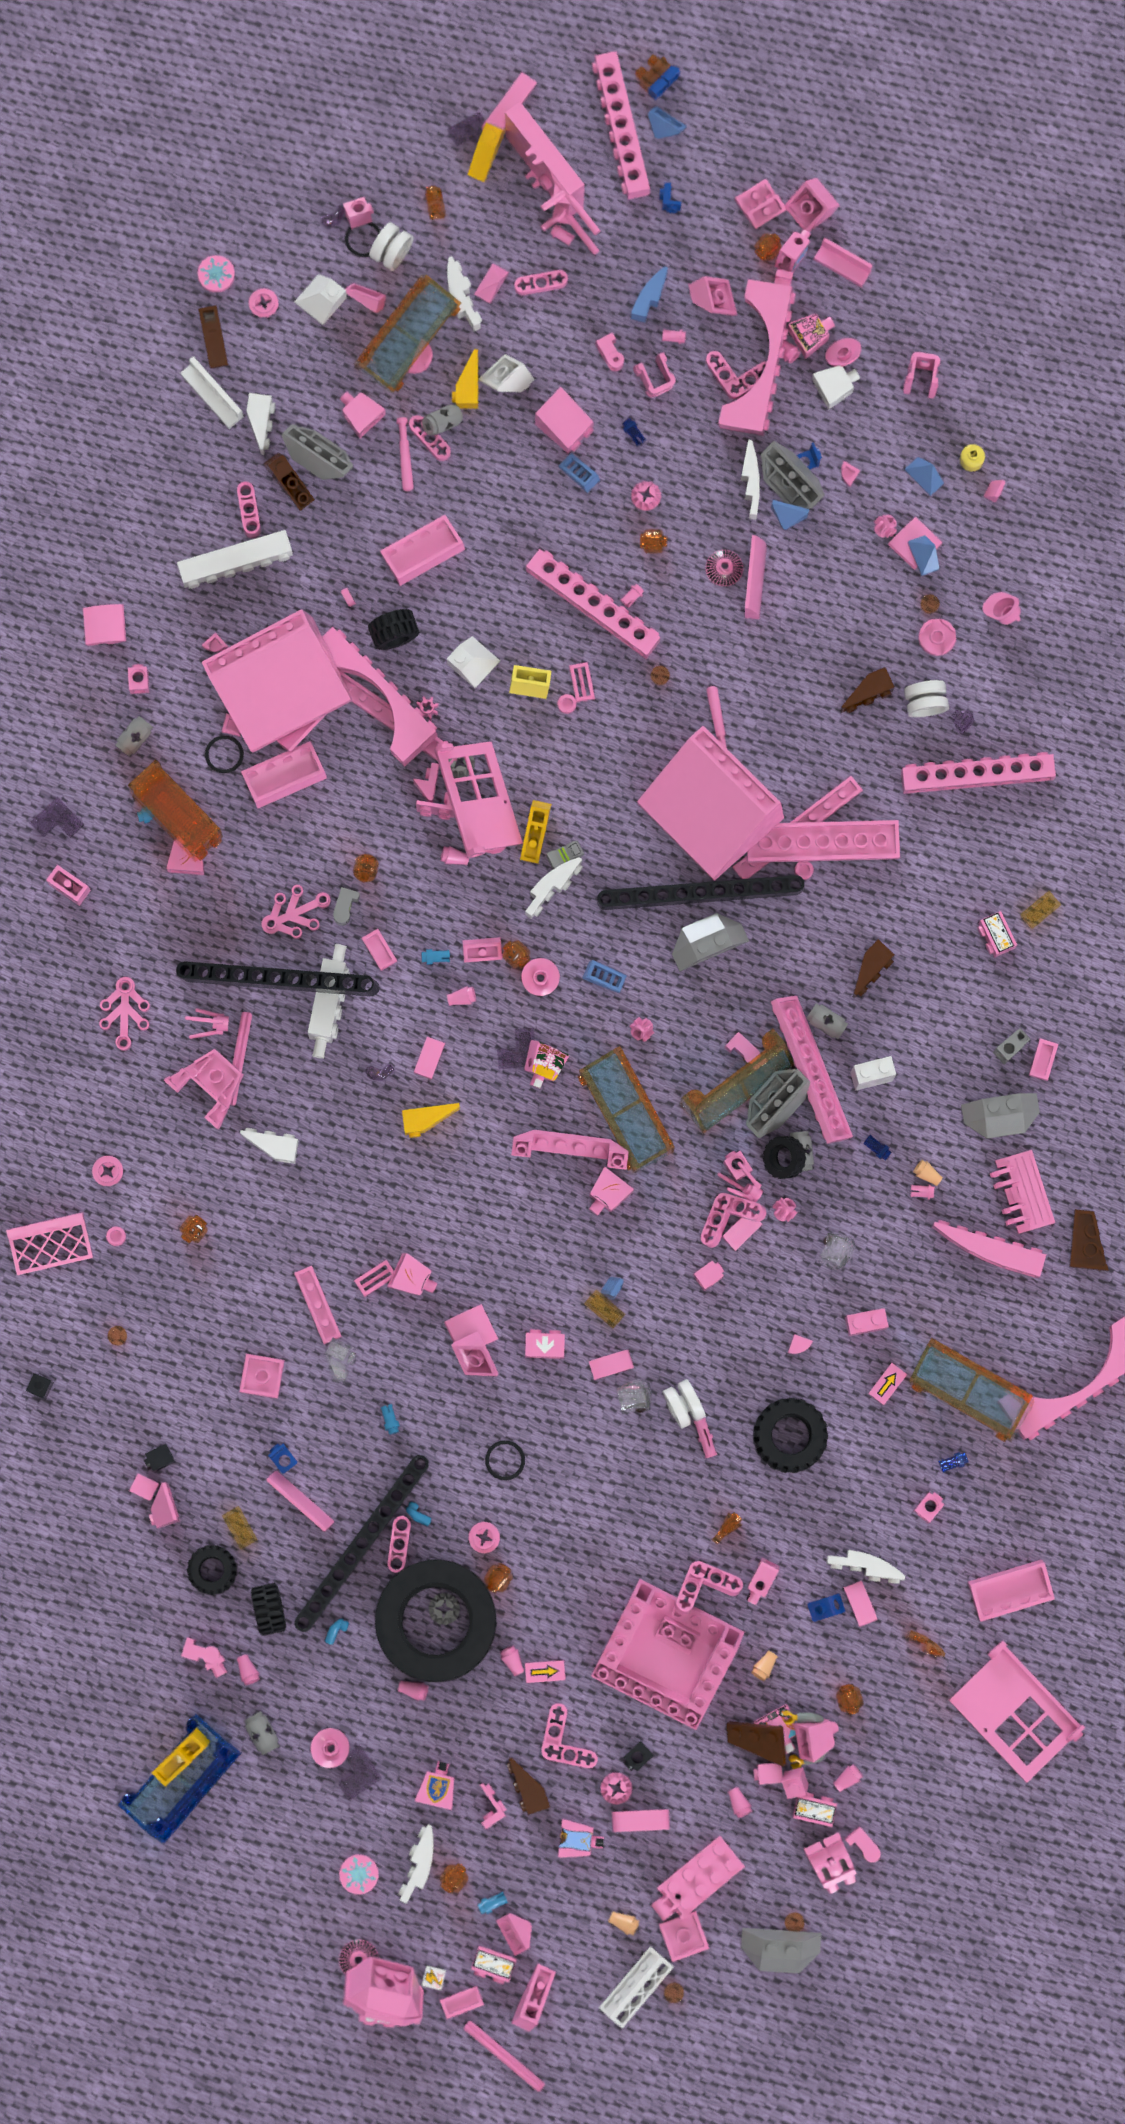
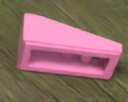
M355 283L345 288L346 294L371 311L378 313L384 308L385 294Z

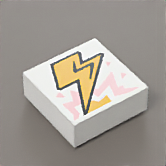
M426 1966L422 1986L442 1990L446 1970Z

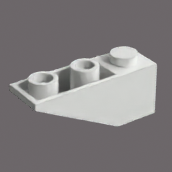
M249 393L247 416L261 455H264L265 449H269L270 438H267V434L272 430L270 415L274 414L275 403L272 401V396Z
M246 1128L245 1131L240 1130L241 1136L275 1161L295 1164L299 1142L295 1135L284 1134L282 1137L276 1136V1133L272 1131H265L263 1134L257 1133V1130L252 1128Z

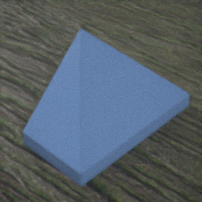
M657 106L648 113L654 136L657 139L678 135L687 127Z
M917 457L904 469L930 496L944 484L934 465L920 457Z
M776 500L772 501L771 509L783 529H788L808 517L809 509Z
M926 535L907 542L921 576L939 570L936 546Z

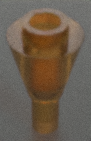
M728 1512L719 1529L720 1531L712 1538V1541L718 1544L725 1536L743 1526L741 1523L743 1519L735 1512L732 1514Z

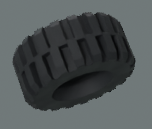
M788 1398L772 1402L758 1416L753 1429V1443L755 1444L757 1454L770 1468L779 1470L782 1473H798L810 1468L821 1458L827 1446V1424L823 1419V1415L817 1411L813 1404H809L803 1399ZM787 1417L801 1420L806 1425L809 1433L808 1443L805 1448L794 1454L780 1451L772 1439V1432L776 1423Z

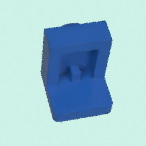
M664 182V189H660L659 200H663L662 210H666L668 213L681 211V201H670L672 183Z

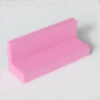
M827 238L823 239L822 246L814 257L816 262L860 287L864 285L873 266Z

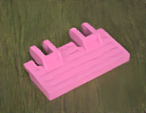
M1032 1150L995 1160L997 1169L1006 1168L990 1173L991 1178L1008 1174L1009 1180L997 1182L994 1184V1188L998 1189L1011 1185V1188L1004 1189L1008 1204L1017 1203L1015 1206L1003 1209L1002 1213L1009 1214L1019 1210L1021 1214L1020 1217L1005 1221L1006 1226L1023 1221L1024 1224L1016 1226L1018 1234L1055 1224Z

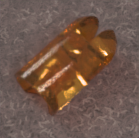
M431 185L425 192L429 218L431 220L445 218L446 212L442 190Z

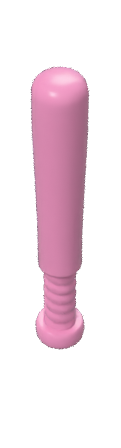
M401 417L397 419V424L400 431L399 446L402 489L404 491H412L414 486L406 429L408 419Z
M710 686L706 689L716 738L727 749L718 689L716 686Z

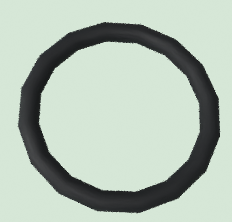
M375 223L367 224L374 227L379 235L381 229ZM349 227L345 234L347 249L356 256L369 257L370 252L359 253L350 246L349 234L352 229Z
M221 735L213 738L208 743L205 749V759L207 765L212 770L218 773H230L241 765L244 759V750L236 738ZM221 739L233 741L240 751V758L237 764L229 769L216 768L209 759L211 745Z
M502 1440L494 1443L488 1449L485 1456V1465L488 1472L494 1478L511 1480L523 1471L525 1455L522 1448L516 1443ZM502 1444L515 1447L521 1456L519 1469L510 1476L496 1474L489 1464L491 1452L495 1447Z

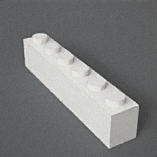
M286 530L182 560L177 562L184 587L193 589L198 587L199 583H213L219 577L225 576V578H230L239 571L250 572L254 569L253 567L259 565L266 567L276 560L280 562L286 561L293 554Z

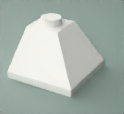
M318 274L294 302L324 325L347 298L346 290L335 281Z
M506 354L479 378L480 382L499 392H522L535 380L523 363Z
M473 636L461 643L447 658V664L474 688L500 662L497 657Z

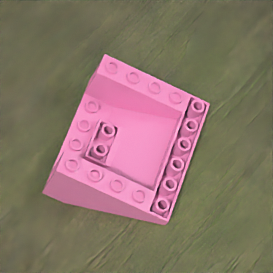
M302 609L202 661L210 681L252 753L353 701L313 617Z
M704 726L685 742L637 801L638 805L713 881L784 819L781 802Z
M639 1579L591 1677L697 1730L739 1648L745 1632L693 1606L690 1613L686 1615L679 1614L675 1610L677 1597ZM683 1601V1603H681L682 1608H685L687 1606V1602Z

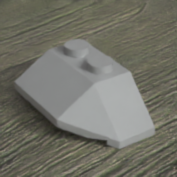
M292 424L282 433V438L291 459L322 480L342 478L353 468V464L350 462L346 451L315 430L297 427V425Z
M775 441L762 452L761 460L764 481L784 503L812 509L825 496L819 479L794 452Z
M715 913L683 927L672 956L681 972L747 943L749 939L741 923Z
M799 1069L775 1071L750 1099L746 1126L758 1138L780 1128L806 1100L810 1081Z
M1019 1093L992 1097L961 1105L964 1124L986 1139L1025 1133L1040 1113L1037 1093Z
M742 1928L741 1949L759 1971L800 1973L820 1953L822 1934Z

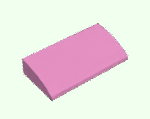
M443 515L382 549L380 553L401 586L464 551L465 547L446 515Z
M752 535L745 601V618L760 619L767 549L766 543L756 535Z
M311 741L294 748L291 752L286 751L241 771L257 809L327 778Z
M1042 1559L968 1581L980 1622L1055 1599L1046 1565Z

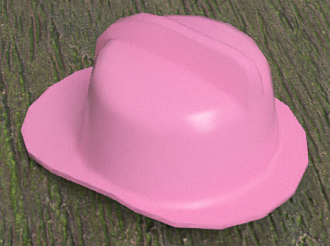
M994 593L983 604V612L1002 624L1008 625L1014 621H1020V602L1017 597L1007 593Z

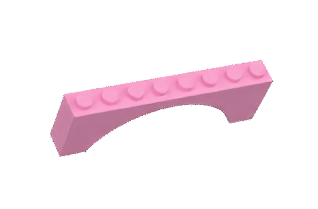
M748 279L744 298L746 303L756 310L766 325L769 335V355L765 369L753 388L736 401L722 405L718 423L722 429L764 436L765 430L768 431L770 420L767 419L768 413H772L773 410L771 398L772 394L775 395L777 390L775 379L776 376L779 377L781 365H778L779 359L784 356L785 347H782L783 340H787L788 336L786 325L787 322L791 321L792 311L789 310L791 304H794L796 297L792 286Z
M332 627L322 637L338 671L352 674L368 681L389 702L395 724L390 750L392 755L405 767L438 736L436 732L437 727L430 720L427 722L423 718L424 714L417 707L414 709L410 705L411 701L404 694L401 696L397 692L398 688L393 682L390 681L388 683L384 679L385 675L380 669L377 668L375 670L371 666L372 662L366 655L362 657L358 653L360 650L353 642L349 644L345 640L347 637L340 629L336 631Z
M1125 1317L1109 1327L1110 1346L1107 1359L1095 1379L1079 1392L1062 1398L1043 1399L1026 1395L1015 1389L998 1400V1403L1023 1440L1026 1438L1032 1440L1039 1435L1038 1430L1043 1427L1047 1430L1056 1424L1054 1422L1059 1416L1061 1419L1071 1414V1408L1074 1406L1080 1408L1087 1403L1086 1398L1091 1395L1095 1398L1104 1392L1102 1390L1107 1384L1109 1387L1119 1382V1376L1125 1375Z

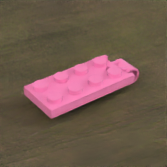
M718 1836L656 1888L663 1896L651 1906L663 1921L675 1911L682 1920L745 1866L723 1838ZM679 1894L680 1899L677 1900L675 1898V1895Z

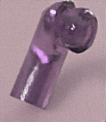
M338 205L334 214L323 215L321 217L322 225L327 227L339 225L345 213L344 207Z
M390 1063L383 1069L368 1066L365 1070L368 1078L377 1081H383L395 1071Z

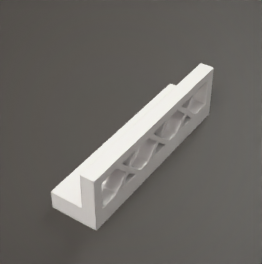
M193 356L189 359L190 365L180 373L181 376L230 429L243 418L242 410Z
M650 1946L599 2008L611 2020L623 2028L674 1966ZM664 1963L666 1966L661 1972L657 1973L659 1966ZM651 1980V1984L644 1988V1984ZM638 1995L637 2001L631 2003L633 1997ZM622 2011H625V2015L619 2021L617 2016Z

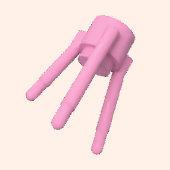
M196 1008V1012L213 1016V1019L185 1017V1020L213 1023V1029H216L190 1035V1039L216 1034L223 1035V1031H228L229 1016H224V1014Z
M741 1162L737 1164L752 1181V1185L748 1183L743 1187L721 1173L717 1174L726 1182L743 1191V1193L730 1187L727 1188V1191L747 1200L757 1202L763 1193V1190L760 1189L762 1184L755 1180Z

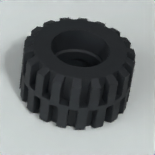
M399 609L385 613L368 624L375 649L388 650L402 646L414 640L420 634L413 612L409 609Z
M207 1545L197 1549L191 1555L192 1557L188 1561L187 1568L188 1579L198 1591L209 1595L221 1594L234 1584L235 1577L237 1576V1563L229 1551L217 1545ZM210 1558L218 1559L224 1567L222 1577L214 1582L205 1580L201 1575L203 1562Z
M271 1583L253 1587L251 1589V1599L259 1633L265 1636L285 1631L286 1620L277 1584Z

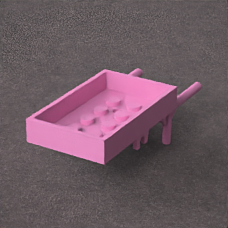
M517 103L505 112V137L531 169L525 176L526 179L536 178V182L532 184L533 188L542 186L550 194L551 198L540 207L543 211H546L554 205L553 217L540 226L541 229L545 231L556 223L571 225L592 254L596 255L599 249L573 217L574 214L578 213L594 235L600 233V229L583 209L585 184L522 103Z

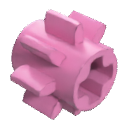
M890 515L879 516L874 521L876 524L874 530L882 538L892 537L897 532L895 528L897 522Z
M423 697L421 703H416L420 707L419 710L424 714L423 718L429 717L431 721L433 714L438 715V712L434 709L438 708L439 704L433 703V697L430 700ZM430 705L431 710H427V712H425L424 707Z
M638 1017L630 1025L632 1028L631 1035L637 1041L643 1039L645 1042L654 1034L653 1024L647 1018L642 1020Z
M780 1198L773 1205V1208L776 1209L774 1216L780 1221L787 1220L789 1222L798 1213L794 1210L796 1208L795 1202L789 1198Z

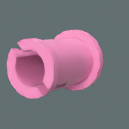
M555 225L550 233L553 236L552 238L556 237L568 246H570L575 235L561 228V225Z
M663 330L662 341L679 342L680 345L685 343L686 332H683V330Z
M638 584L632 585V589L620 599L627 608L639 596H643L644 590Z
M931 1184L929 1186L911 1185V1190L919 1191H911V1197H925L928 1200L934 1198V1187Z

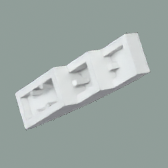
M748 440L741 480L748 482L745 500L752 501L749 519L756 520L759 504V470L753 442Z

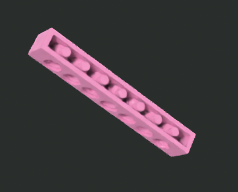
M617 51L595 55V63H592L594 74H598L599 80H596L597 89L602 91L603 97H600L601 105L607 111V114L604 115L605 122L611 128V131H609L610 142L615 144L613 155L614 159L619 161L620 166H617L619 177H623L624 183H621L622 192L627 194L628 199L650 195V186ZM610 72L612 76L606 77L603 74ZM614 89L616 93L610 94L608 90ZM618 106L621 109L619 111L612 110V107ZM621 123L624 124L625 127L618 128L616 127V125ZM627 141L629 142V144L624 146L621 145L620 142ZM631 158L633 162L627 163L624 159ZM630 175L637 176V179L631 180L628 177Z
M539 549L526 565V571L647 659L660 642L659 633L653 628L648 629L644 626V622L638 617L633 618L623 606L618 607L608 595L605 594L603 596L598 592L599 589L591 583L588 585L583 581L584 578L576 572L573 574L568 570L569 567L561 561L558 563L553 559L554 556L546 550L543 552ZM550 566L554 571L547 573L544 571V568ZM565 577L569 580V582L567 584H561L559 582V579ZM580 588L584 591V593L582 595H576L574 593V590ZM595 599L599 602V604L597 606H591L589 604V601ZM610 610L614 615L606 617L604 612ZM625 621L629 624V627L621 628L619 623ZM640 632L644 635V638L639 640L634 635Z
M1048 752L1037 753V756L1020 754L1016 758H1011L1006 755L994 760L991 757L981 758L980 761L964 759L961 763L944 761L943 764L935 765L934 762L925 763L924 766L908 764L905 765V768H902L901 777L903 794L1051 781L1055 779L1056 773L1053 754L1048 755ZM1030 764H1037L1039 770H1031ZM1017 765L1020 768V772H1013L1011 766ZM999 767L1002 773L995 774L992 768ZM980 769L983 775L976 776L973 770ZM960 770L963 772L964 777L958 778L954 772ZM942 772L945 775V779L940 780L935 774ZM924 774L926 780L919 781L917 775Z

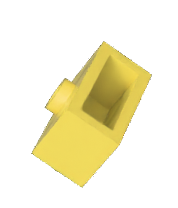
M514 665L509 693L547 699L551 671Z

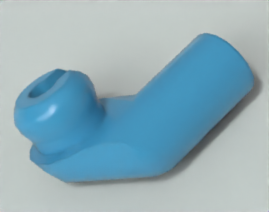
M412 1501L409 1502L408 1507H406V1512L414 1521L429 1526L431 1517L417 1512L419 1505Z
M342 1618L338 1619L329 1627L325 1642L333 1645L339 1630L346 1631L349 1622L344 1621Z

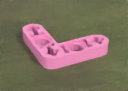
M711 351L706 357L708 368L731 399H739L749 392L759 380L758 374L763 371V367L767 363V361H764L737 378L721 353ZM712 356L714 358H719L717 363L720 366V368L717 371H715V369H717V365L715 364V362H710ZM722 371H727L730 377L723 380L719 374ZM748 376L755 378L756 382L753 385L746 383L745 379ZM740 381H742L743 386L739 388L738 394L735 392L731 393L732 387L738 388L741 385Z
M727 1193L719 1194L715 1198L701 1234V1242L709 1248L716 1247L721 1240L730 1214L754 1222H760L766 1217V1209L759 1203ZM722 1201H727V1204L722 1205L721 1203ZM744 1203V1209L741 1212H737L738 1204ZM750 1209L754 1211L759 1210L760 1212L759 1214H753L750 1212ZM721 1216V1222L718 1225H714L715 1217Z
M695 1561L688 1569L675 1602V1610L682 1615L690 1613L702 1584L730 1596H737L743 1588V1582L737 1576L706 1563ZM697 1567L700 1568V1573L698 1575L695 1574V1569ZM706 1571H709V1573H708V1575H707V1577H706V1579H705V1578H704L705 1573H706ZM717 1574L721 1581L714 1583L710 1576ZM725 1578H726V1579H727L726 1584H725V1586H722V1584H723V1582H724V1580H725ZM733 1582L736 1583L735 1590L731 1589ZM689 1583L695 1585L696 1591H687L686 1585ZM686 1596L689 1598L686 1604L687 1606L685 1608H682L681 1603H683Z
M561 1703L554 1704L549 1712L542 1745L543 1757L551 1761L584 1768L594 1767L597 1764L598 1758L593 1751L561 1744L567 1709ZM558 1706L564 1711V1715L559 1717V1721H563L562 1725L550 1723L551 1718L555 1720L556 1714L553 1713V1709H557ZM551 1726H557L560 1729L558 1737H551L549 1735V1728ZM549 1745H552L554 1750L559 1751V1747H563L561 1760L557 1759V1754H552L551 1757H548L545 1748H549ZM568 1749L575 1752V1758L572 1761H567L564 1758V1752ZM578 1751H582L581 1756L585 1757L588 1754H592V1758L595 1761L591 1762L590 1765H586L585 1760H580V1764L576 1763Z

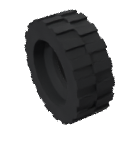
M792 1136L775 1137L770 1140L763 1151V1162L765 1169L768 1170L767 1172L772 1177L778 1179L798 1176L803 1171L802 1169L805 1167L806 1151L803 1148V1144ZM782 1148L788 1149L791 1154V1163L787 1167L781 1166L778 1161V1152Z

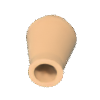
M921 1160L913 1171L916 1177L935 1186L943 1178L928 1161Z
M767 1651L752 1667L753 1671L751 1673L758 1679L765 1681L766 1678H769L778 1656L771 1651Z
M614 1911L609 1919V1923L627 1935H634L640 1922L635 1916L620 1914Z

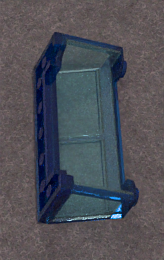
M197 1714L187 1721L186 1731L188 1733L180 1743L198 1728L211 1741L209 1745L166 1787L152 1774L137 1793L125 1794L118 1804L147 1834L163 1844L166 1843L241 1755V1752Z

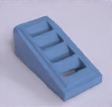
M572 453L559 465V468L587 493L600 481L598 474ZM574 461L575 464L570 469H567V467ZM580 466L581 468L574 474L573 472ZM584 471L586 472L581 479L578 478Z
M591 960L582 979L620 993L627 975ZM597 968L595 975L592 976L591 973L593 969ZM601 970H602V971H604V974H603V976H602V978H601V980H600V979H598V977H599L600 972H601ZM610 973L612 975L610 977L609 982L607 983L605 981L608 974ZM615 977H619L616 986H613Z
M610 1277L602 1288L601 1294L614 1300L623 1286V1279Z

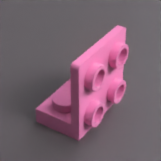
M445 792V805L416 801L417 812H420L422 816L431 817V814L439 815V818L444 820H450V817L455 818L448 792Z
M482 1783L480 1784L481 1788L497 1810L496 1813L492 1810L483 1817L485 1821L482 1822V1825L485 1829H488L506 1816L504 1812L507 1809L500 1800L496 1802L493 1797L495 1792L490 1784L485 1786Z

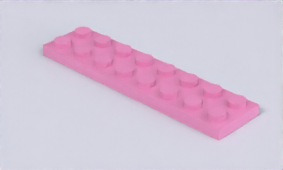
M899 820L778 823L747 851V863L900 859Z
M797 995L771 1001L773 1012L780 1024V1030L786 1039L787 1048L794 1059V1065L810 1081L809 1090L807 1091L808 1100L815 1112V1118L821 1127L823 1138L827 1144L852 1138V1132Z

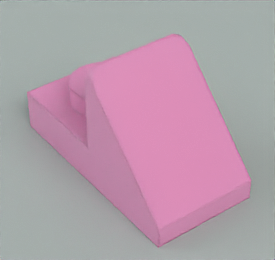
M431 763V768H427L425 779H429L428 781L413 779L427 802L431 803L434 800L439 773V764Z

